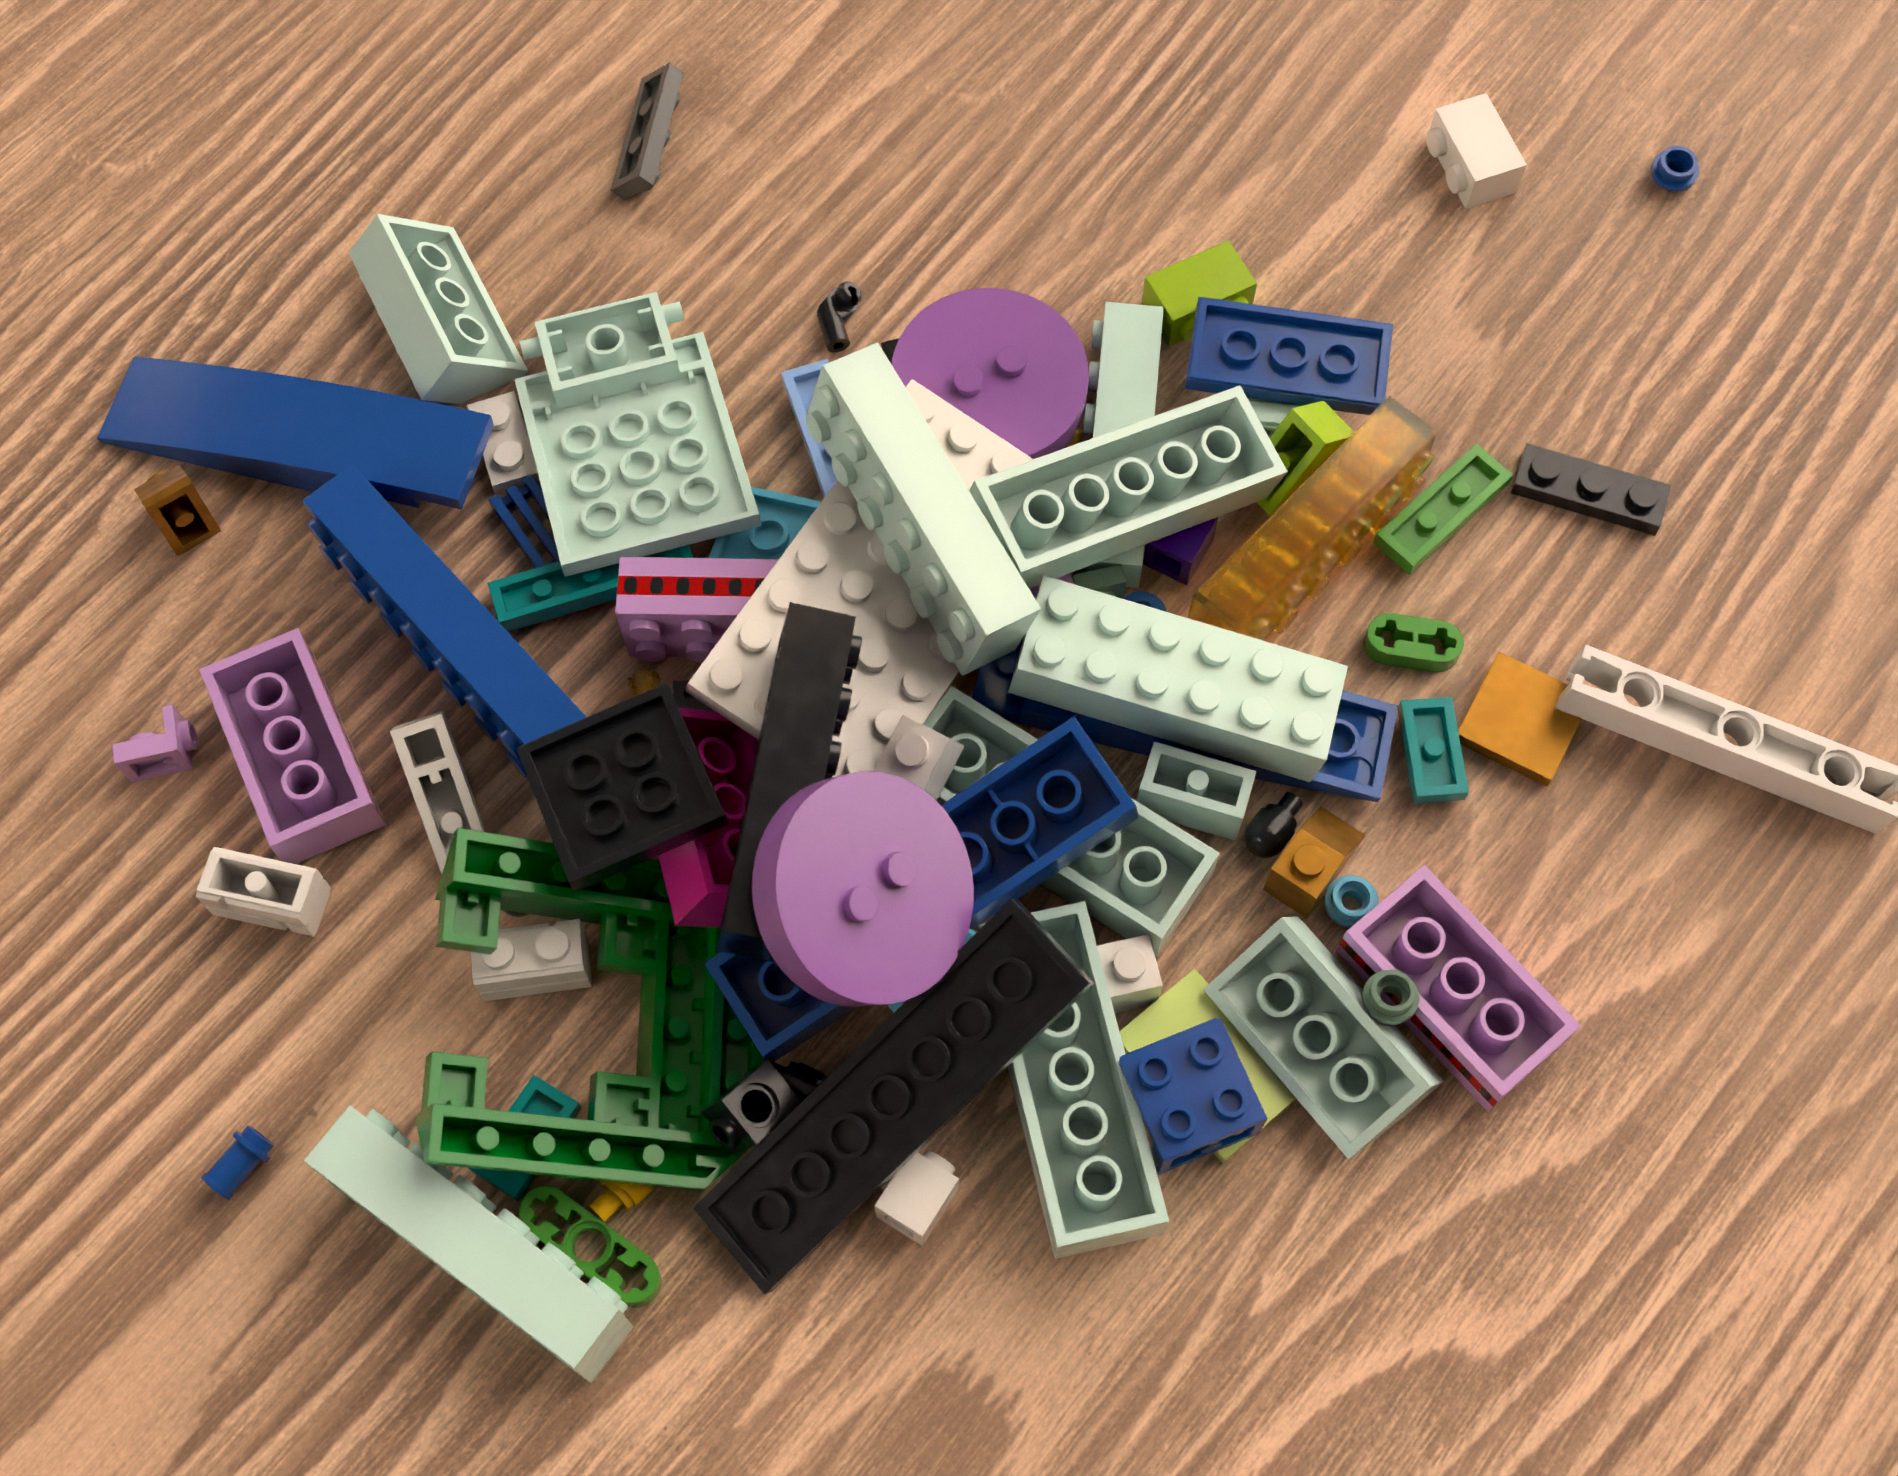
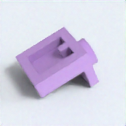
M174 705L162 707L165 733H140L132 736L129 741L112 744L114 764L131 783L193 770L191 750L198 749L196 729L192 720H185Z

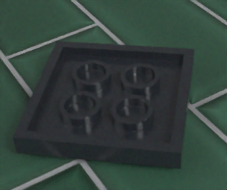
M668 682L516 748L568 882L574 892L729 825Z

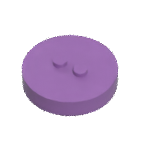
M977 288L953 293L933 302L916 315L901 334L895 347L891 365L905 387L913 379L1032 459L1066 448L1079 429L1085 411L1089 382L1088 363L1083 345L1071 325L1058 312L1032 296L1000 288Z
M878 771L849 773L813 783L791 796L774 814L762 835L755 856L752 875V896L756 921L764 943L774 961L805 992L820 1000L840 1006L862 1007L894 1004L914 998L930 989L948 972L957 959L958 950L965 943L972 919L974 901L973 875L968 853L958 829L944 808L924 789L909 780L890 773Z

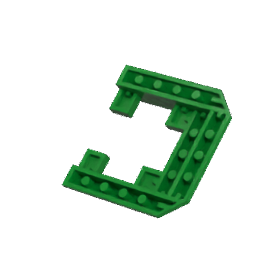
M457 828L454 831L435 900L440 901L436 947L491 955L497 949L500 910L567 920L580 919L581 922L600 924L597 969L642 976L636 1076L601 1071L592 1074L589 1087L588 1119L582 1120L484 1109L488 1058L432 1051L426 1056L421 1113L415 1117L424 1163L695 1191L705 1190L747 1150L735 1155L731 1149L719 1144L709 1130V1122L701 1112L745 1073L762 1063L761 1053L704 964L722 952L716 950L720 927L675 925L660 860L649 859L574 892L568 882L554 843ZM741 1100L743 1115L749 1121L754 1122V1109L747 1101Z

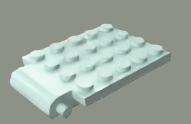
M657 292L537 321L535 326L538 337L519 341L524 360L543 356L547 371L514 380L560 564L565 577L617 564L620 557H644L761 526L759 511L704 333L700 332L671 340L667 324L684 320L680 301L661 306Z

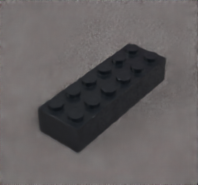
M792 602L789 603L779 638L716 946L717 951L775 962L761 936L753 906L752 875L755 856L762 835L778 809L801 789L813 783L832 778V775L835 776L842 743L832 741L833 736L839 737L842 724L846 722L852 696V689L843 688L842 686L843 684H850L853 669H856L862 644V637L853 635L856 616Z

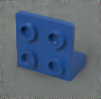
M1214 1018L1124 1054L1119 1059L1121 1071L1153 1141L1151 1153L1157 1175L1258 1135L1268 1119L1220 1018Z

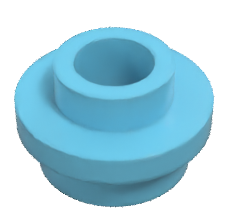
M1354 875L1342 876L1334 880L1328 887L1324 897V905L1329 917L1338 925L1346 928L1352 927L1379 904L1375 888L1367 880ZM1351 896L1358 901L1360 908L1348 910L1343 906L1341 899Z

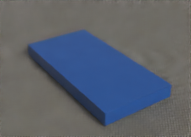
M1198 297L1185 389L1220 393L1241 386L1247 398L1301 406L1325 401L1332 410L1381 417L1385 407L1393 324Z

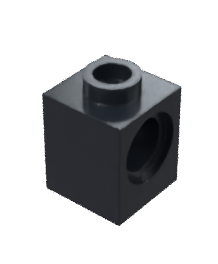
M766 1060L745 1073L701 1113L708 1120L709 1130L715 1140L723 1147L731 1149L735 1155H738L757 1145L802 1101L771 1062ZM741 1100L747 1101L754 1109V1122L749 1121L743 1115Z

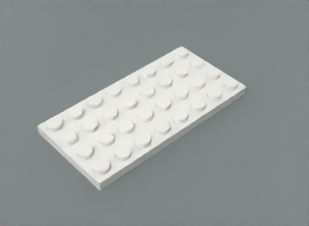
M913 379L906 386L907 391L968 490L974 480L1033 460ZM838 480L692 676L685 690L759 740L779 638L789 603L792 602L856 616L853 635L862 637V644L856 669H853L850 684H843L842 686L843 688L852 689V696L846 722L842 724L839 737L833 736L832 741L842 743L835 776L832 775V778L860 771H874L902 714L924 724L959 672L955 663L948 662L942 655L937 643V633L928 618L921 617L915 610L910 597L911 590L901 573L896 574L888 565L884 555V545L874 529H868L863 523L858 512V502L850 488L842 486Z

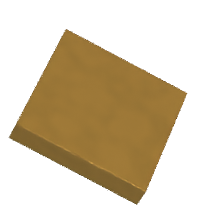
M1498 652L1458 729L1461 745L1548 787L1582 718L1555 708L1559 695L1567 687V684Z

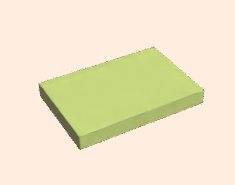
M1194 968L1119 1031L1125 1054L1214 1018H1220L1268 1118L1262 1128L1263 1130L1297 1099L1203 989L1209 984ZM1255 1136L1216 1151L1213 1154L1224 1164Z

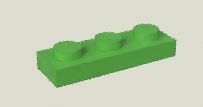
M1476 443L1377 532L1373 543L1410 575L1506 488L1513 474Z

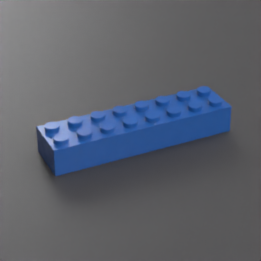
M353 464L302 500L312 518L306 525L321 544L319 549L324 557L337 571L342 567L351 577L349 580L351 586L367 604L374 601L382 611L379 614L396 637L400 638L402 635H405L413 645L410 648L412 653L428 672L436 669L445 680L442 682V685L452 699L460 707L466 703L476 714L474 721L482 732L492 742L498 738L508 750L506 756L522 776L526 778L527 774L516 749L517 747L586 718L585 714Z
M1074 716L941 805L958 829L970 860L973 875L974 901L969 929L972 930L996 914L1010 899L1020 898L1139 818L1137 806ZM720 952L704 963L762 1057L772 1061H777L856 1008L831 1004L805 992L781 970L776 962Z

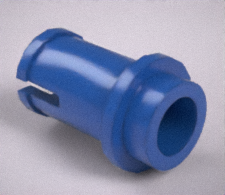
M250 1125L242 1132L235 1131L233 1137L236 1140L212 1168L201 1177L208 1186L228 1200L231 1199L232 1194L261 1160L267 1163L271 1158L268 1153L274 1145Z

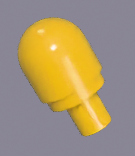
M602 1181L600 1184L605 1191L588 1208L594 1216L605 1222L619 1207L625 1211H628L632 1206L636 1207L652 1192L655 1186Z

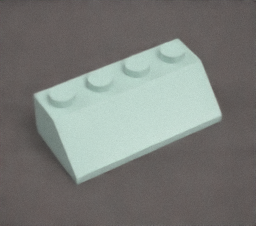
M376 214L350 250L349 255L421 400L462 404L513 382L516 378L523 377L528 369L454 227Z
M1298 916L1281 917L1203 989L1348 1159L1354 1157L1405 1117L1444 1082L1395 1025L1378 1022L1368 1014L1362 1001L1363 989Z

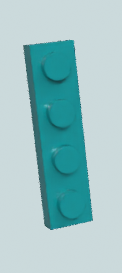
M689 545L644 556L693 558ZM560 561L488 582L498 621L510 632L616 600L619 563L565 577Z

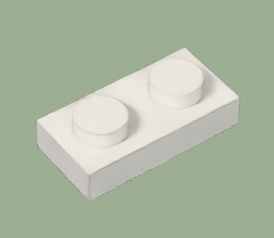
M512 391L468 404V410L489 414L494 423L483 458L495 495L506 493V489L513 485L516 488L524 485L523 479L530 475L539 483L540 480L529 436L515 392Z

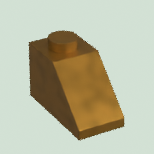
M179 464L167 471L154 474L146 483L134 489L145 509L177 556L221 532L215 519Z
M1320 807L1300 827L1269 872L1263 890L1308 919L1330 884L1336 879L1364 839L1365 834L1328 810Z

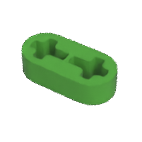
M1383 613L1376 616L1370 622L1363 644L1368 657L1377 663L1429 672H1444L1451 669L1457 663L1463 650L1464 640L1460 630L1451 623L1395 613ZM1383 631L1392 632V639L1395 640L1393 647L1384 646V639L1381 637ZM1434 638L1442 640V645L1446 648L1444 655L1435 653V647L1431 645Z

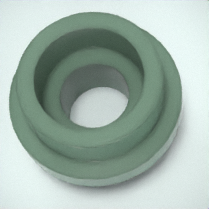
M1383 970L1375 973L1366 982L1362 993L1363 1005L1368 1014L1378 1022L1387 1025H1397L1408 1021L1415 1014L1419 1005L1420 997L1416 984L1407 974L1398 970ZM1392 993L1397 996L1400 1004L1396 1006L1387 1005L1381 1000L1380 995Z

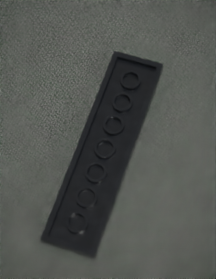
M1010 899L958 950L957 959L936 984L920 995L906 1000L703 1197L693 1209L763 1294L772 1292L1088 990L1094 982L1018 899Z

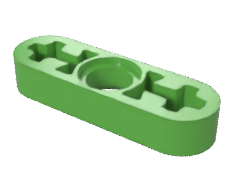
M539 1186L525 1195L520 1204L519 1217L531 1229L530 1231L540 1239L539 1242L543 1245L550 1242L576 1263L575 1265L584 1272V1276L590 1280L593 1276L598 1278L615 1291L629 1307H642L656 1298L661 1288L662 1277L659 1268L646 1253L556 1187ZM554 1200L557 1201L555 1211L570 1225H572L575 1215L582 1218L568 1229L562 1245H558L555 1241L564 1234L552 1223L544 1221L539 1227L536 1226L539 1217L534 1212V1209L539 1203L549 1206ZM597 1231L603 1234L606 1239V1249L603 1255L592 1262L578 1259L575 1254L577 1239L585 1232ZM620 1247L626 1251L618 1257V1260L624 1266L634 1272L639 1270L641 1266L646 1267L643 1276L648 1285L644 1290L641 1291L633 1287L628 1293L623 1292L626 1282L612 1268L609 1269L606 1278H602L599 1275L611 1266Z

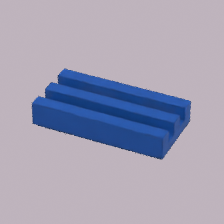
M530 475L523 479L524 485L516 488L513 485L506 489L507 495L502 498L495 495L489 499V502L494 512L535 569L560 560L555 541L525 500L532 497L550 522L542 489L533 476ZM513 506L518 508L553 560L548 563L544 562L508 509Z

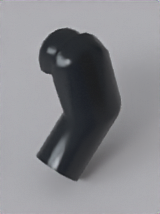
M842 282L838 287L834 288L817 310V318L827 350L832 353L841 352L850 345L845 324L857 310L858 303L862 298L859 287L852 282Z

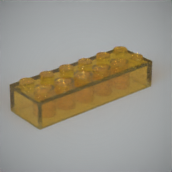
M1389 396L1192 596L1188 618L1263 641L1273 631L1282 634L1298 615L1299 610L1296 609L1306 597L1311 601L1315 600L1330 582L1331 577L1328 574L1338 564L1343 568L1347 567L1360 552L1363 546L1360 541L1369 532L1376 535L1391 520L1394 515L1392 508L1401 499L1408 503L1419 492L1425 482L1421 475L1435 457V454L1431 452V448L1438 431L1393 397Z

